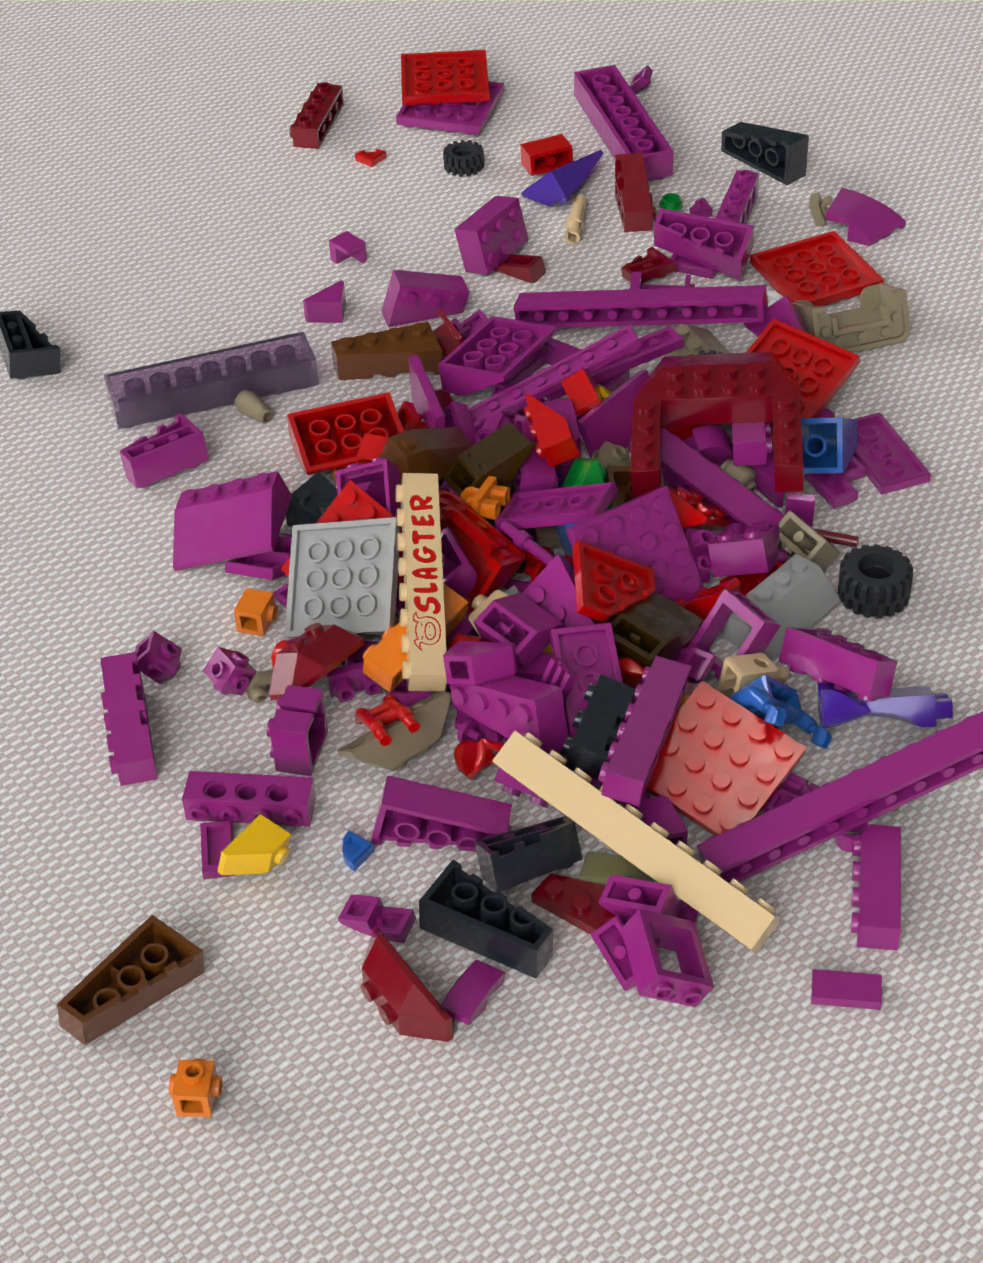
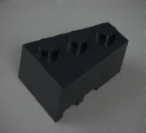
M600 674L597 684L590 682L583 698L589 703L585 711L578 710L572 724L573 727L578 729L574 738L567 736L561 750V754L566 755L565 759L567 760L564 766L573 771L579 768L592 779H598L603 762L607 761L611 744L616 739L619 726L626 714L635 688Z

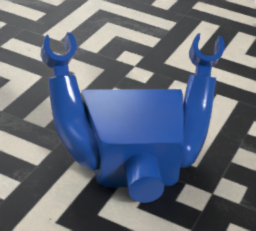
M767 675L759 677L730 696L731 700L775 728L783 727L785 724L795 725L807 734L813 733L810 742L824 749L828 747L832 735L825 728L817 726L818 723L801 709L797 691Z

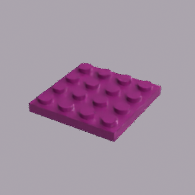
M488 81L490 101H483L481 103L472 101L460 104L403 105L396 115V124L406 127H422L428 130L439 129L446 130L447 132L480 135L505 91L504 83Z
M667 486L659 487L566 529L572 547L580 540L652 568L654 570L656 589L653 594L659 593L674 603L681 599L687 601L695 597L696 593L704 588ZM612 617L605 622H601V624L611 623L615 618Z

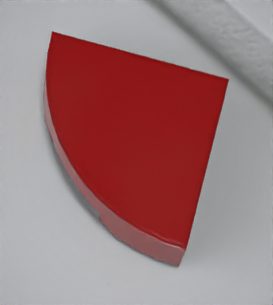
M376 149V152L361 150L355 153L356 161L370 167L387 158L386 151Z

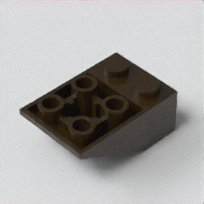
M509 422L459 454L443 479L459 496L467 487L479 489L488 476L497 477V485L507 487L515 478L516 472L524 460L530 456L534 444L514 424Z
M655 593L620 612L611 622L618 660L629 658L644 669L646 666H652L655 656L672 660L697 633L704 620L663 595Z

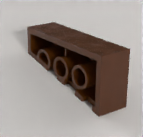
M151 915L57 1003L60 1027L81 1043L87 1045L204 973L203 950L157 917Z

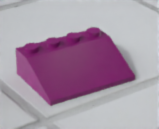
M491 316L438 364L442 391L453 393L457 396H464L504 382L557 332V327Z
M278 471L261 473L249 478H238L231 482L212 484L208 487L195 490L189 489L182 492L174 510V570L179 571L274 551L292 498V494Z

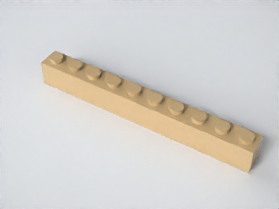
M517 731L512 733L492 762L653 880L661 884L671 885L678 898L755 954L760 951L780 923L773 915L776 911L774 907L761 898L754 902L746 896L749 891L746 887L735 879H732L730 883L719 877L722 870L708 860H705L703 864L693 858V855L696 853L694 850L681 841L677 845L666 839L669 835L666 830L655 822L649 827L640 820L643 814L631 805L627 804L623 808L615 802L616 799L602 796L603 785L599 790L589 784L592 780L589 775L579 768H576L574 772L564 766L567 762L565 758L554 750L547 754L540 749L543 743L527 732L525 736H522Z

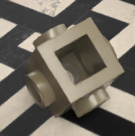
M605 441L600 449H597L591 459L601 463L605 474L607 467L631 466L629 450Z

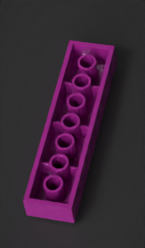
M616 65L574 72V96L613 158L615 159L616 154L643 152L647 180L672 176L674 151Z

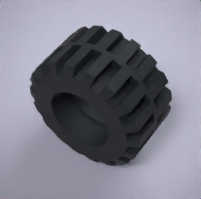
M874 544V546L862 545L861 548L851 549V553H846L843 560H841L837 594H839L841 602L844 603V607L852 609V613L856 615L862 614L866 618L872 616L877 619L883 618V616L891 617L895 615V612L900 613L903 611L904 606H907L909 603L913 580V565L910 564L909 558L902 556L903 553L899 550L894 551L892 547H882L879 544Z

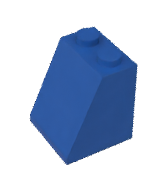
M843 417L801 419L803 474L844 473L858 446L857 419Z

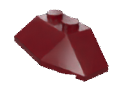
M314 623L307 626L301 636L287 641L286 647L276 654L269 690L270 700H277L279 696L282 697L287 685L310 687L365 644L364 638L335 624L321 625V623Z
M380 928L374 929L361 968L363 983L360 984L364 997L368 1002L374 1001L378 1006L379 1014L384 1023L388 1026L392 1024L399 1035L444 1042L452 1040L453 1027L451 1016L443 1009L384 936Z

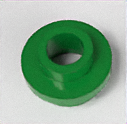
M667 193L662 196L659 207L679 211L683 207V202L678 194Z

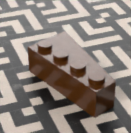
M429 322L415 323L410 326L395 327L385 331L369 332L360 336L344 337L331 341L333 367L339 380L372 379L374 374L386 376V378H394L396 373H410L409 356L413 355L420 357L426 372L434 371V375H439L438 364L442 361V349Z

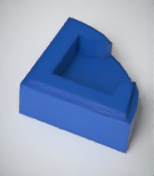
M349 830L343 838L342 853L346 865L355 872L375 850L373 843Z

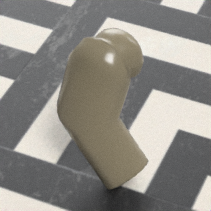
M273 669L257 672L249 683L247 696L253 702L261 703L266 699L267 692L265 689L268 685H271Z

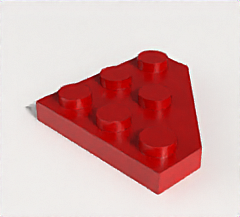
M580 540L572 547L577 613L600 622H605L627 608L650 597L656 591L654 570L652 568Z

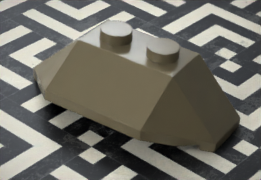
M685 324L673 328L684 339V347L663 356L698 355L699 351L703 350L705 353H708L709 350H715L716 354L719 352L724 354L730 353L708 329Z
M432 691L430 692L431 696L408 707L420 724V729L416 733L409 732L407 727L398 719L385 726L386 731L392 738L390 745L382 746L371 731H368L356 740L338 749L339 755L374 767L390 769L391 771L404 767L407 764L406 760L414 755L418 756L428 752L431 749L430 745L440 739L451 701L450 693Z

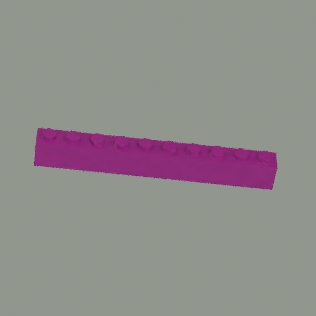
M766 285L530 292L520 293L513 308L515 320L555 326L557 328L628 326L629 324L631 326L764 322L768 310Z
M983 711L974 716H969L946 729H941L923 740L911 743L891 755L883 756L876 762L861 769L853 770L848 775L826 783L803 796H798L782 806L768 810L750 821L740 823L720 835L708 838L703 843L697 845L701 864L708 860L722 870L719 877L730 883L732 879L741 882L983 768Z

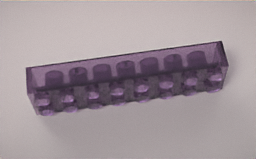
M304 331L104 375L109 403L118 429L131 428L149 422H158L175 417L179 413L186 415L221 406L234 405L237 395L245 389L254 391L261 398L319 385L317 361Z

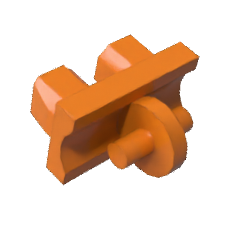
M488 476L479 489L475 487L465 488L460 495V499L484 519L496 520L500 515L501 506H507L510 502V488L497 485V477Z

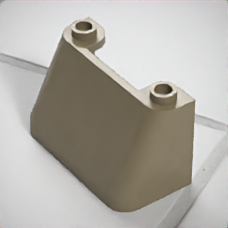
M883 283L865 287L860 294V308L827 315L824 313V307L822 306L814 307L807 300L793 301L797 305L811 335L850 352L904 341L910 333L907 291L905 289Z

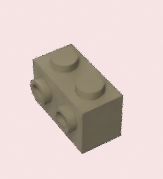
M789 510L779 522V539L782 541L779 546L791 556L797 553L819 565L823 572H825L841 553L792 511Z

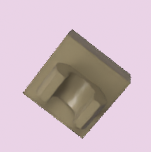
M820 192L810 195L809 208L816 227L825 225L826 211L828 210L826 206L831 205L833 201L832 196H826L822 199Z

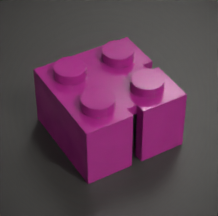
M287 685L283 696L278 697L275 716L270 718L267 724V736L271 737L270 757L274 758L276 771L312 776L328 734L326 713H324L323 690Z

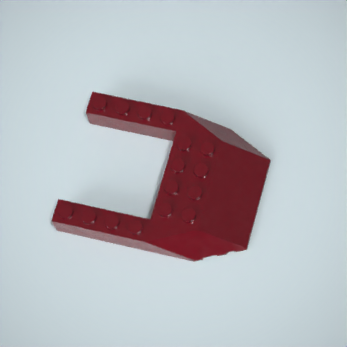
M771 352L663 357L638 387L633 401L630 466L632 498H637L661 487L663 426L773 422L775 493L804 492L799 383Z

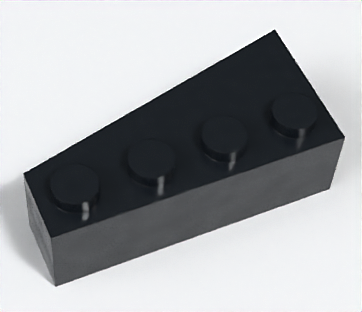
M454 859L419 900L420 929L535 979L553 956V928L523 907H514L507 902V896L500 891L494 893L483 885V880L474 873L469 875L464 872L462 865Z

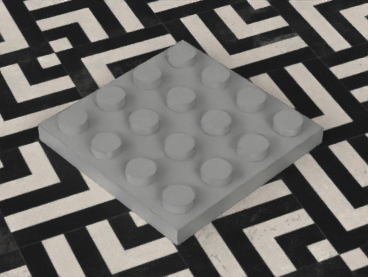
M396 517L293 525L284 637L288 639L299 637L305 632L304 629L314 623H321V625L335 624L360 636L383 635L391 625L395 626L399 562L397 539L398 533L401 532V526H397Z

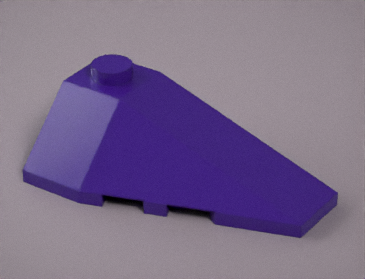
M596 151L550 171L521 192L522 196L547 206L559 203L560 206L572 199L570 195L579 189L604 154L603 151Z

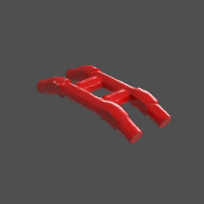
M386 695L381 705L370 710L359 708L354 714L355 722L360 725L364 724L382 746H388L392 742V738L386 731L385 726L398 719L411 733H416L420 729V724L410 708L402 705L393 695Z

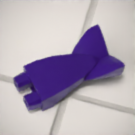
M817 682L819 721L823 728L839 726L862 716L892 718L919 727H937L936 719L953 718L952 699L948 698L947 693H933L928 686L892 688L889 697H876V700L871 702L857 698L852 692L834 689V683Z

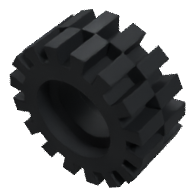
M460 140L461 142L458 143L453 141V144L449 143L447 147H444V169L448 174L452 172L453 176L459 174V177H463V174H466L468 177L471 176V173L476 175L477 171L481 172L482 168H484V152L482 145H478V142L472 143V140L467 142Z

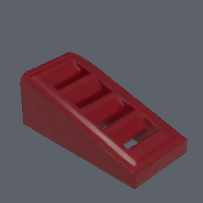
M510 254L504 262H500L498 267L494 269V271L529 283H535L546 273L543 258L532 255Z

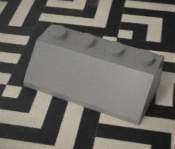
M797 553L746 595L750 601L781 625L763 653L772 662L780 657L786 627L814 628L841 604V599L821 567ZM733 611L724 626L723 639L740 648L753 627Z

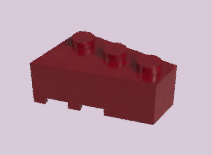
M643 152L615 155V198L624 233L651 231L652 221H656L655 206L653 207L652 194L649 193Z

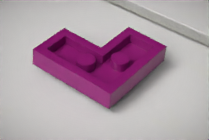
M852 456L844 473L804 474V478L835 509L857 501L858 491L849 482L865 477L866 468Z

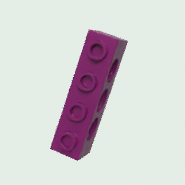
M736 170L715 219L747 224L758 198L759 173L750 170Z
M189 771L182 796L186 820L215 822L232 820V823L251 824L261 814L276 825L310 827L316 801L313 777Z

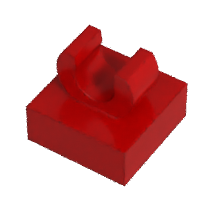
M404 401L398 411L404 432L413 429H424L426 424L421 422L422 415L417 413L414 403Z

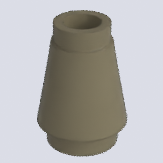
M245 389L237 395L234 404L239 413L263 424L270 421L273 411L269 409L254 391Z

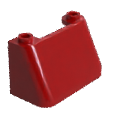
M439 490L441 532L446 527H449L454 532L477 575L473 590L464 598L469 602L467 612L474 611L472 608L473 600L478 595H485L488 598L494 591L501 590L519 569L526 555L511 540L459 497L449 491Z

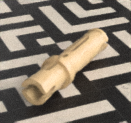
M577 195V198H573L570 216L565 224L567 230L565 240L569 244H575V241L578 243L580 233L584 229L583 220L587 199L583 195Z

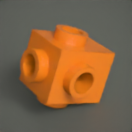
M200 1058L179 1060L176 1074H171L169 1080V1094L172 1095L176 1116L212 1118L215 1098L221 1097L223 1079L222 1076L217 1075L214 1061Z

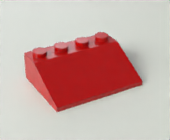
M390 392L287 414L289 437L295 455L306 475H312L318 471L325 472L344 468L348 465L356 464V462L362 464L356 457L365 433L389 438L404 432Z

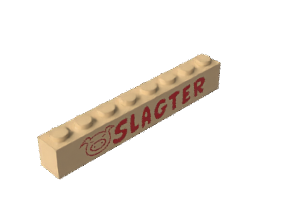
M403 473L401 485H396V502H401V509H397L396 521L397 526H402V533H398L397 548L398 551H403V558H399L398 574L399 576H404V583H400L399 600L405 601V609L400 611V626L406 627V634L401 636V652L407 653V661L402 662V679H408V691H445L447 679L443 654L447 650L438 474Z

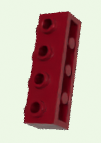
M328 82L317 83L314 90L310 92L307 102H304L301 112L297 114L294 124L290 126L289 134L293 138V147L320 148L344 106L342 85H333Z

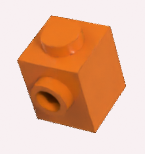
M251 588L245 589L234 609L237 632L265 636L270 624L275 622L278 616V606L275 605L273 592Z

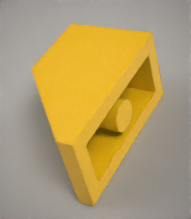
M260 814L221 852L217 872L221 875L269 873L276 864L280 866L288 858L291 851L288 848L291 834Z

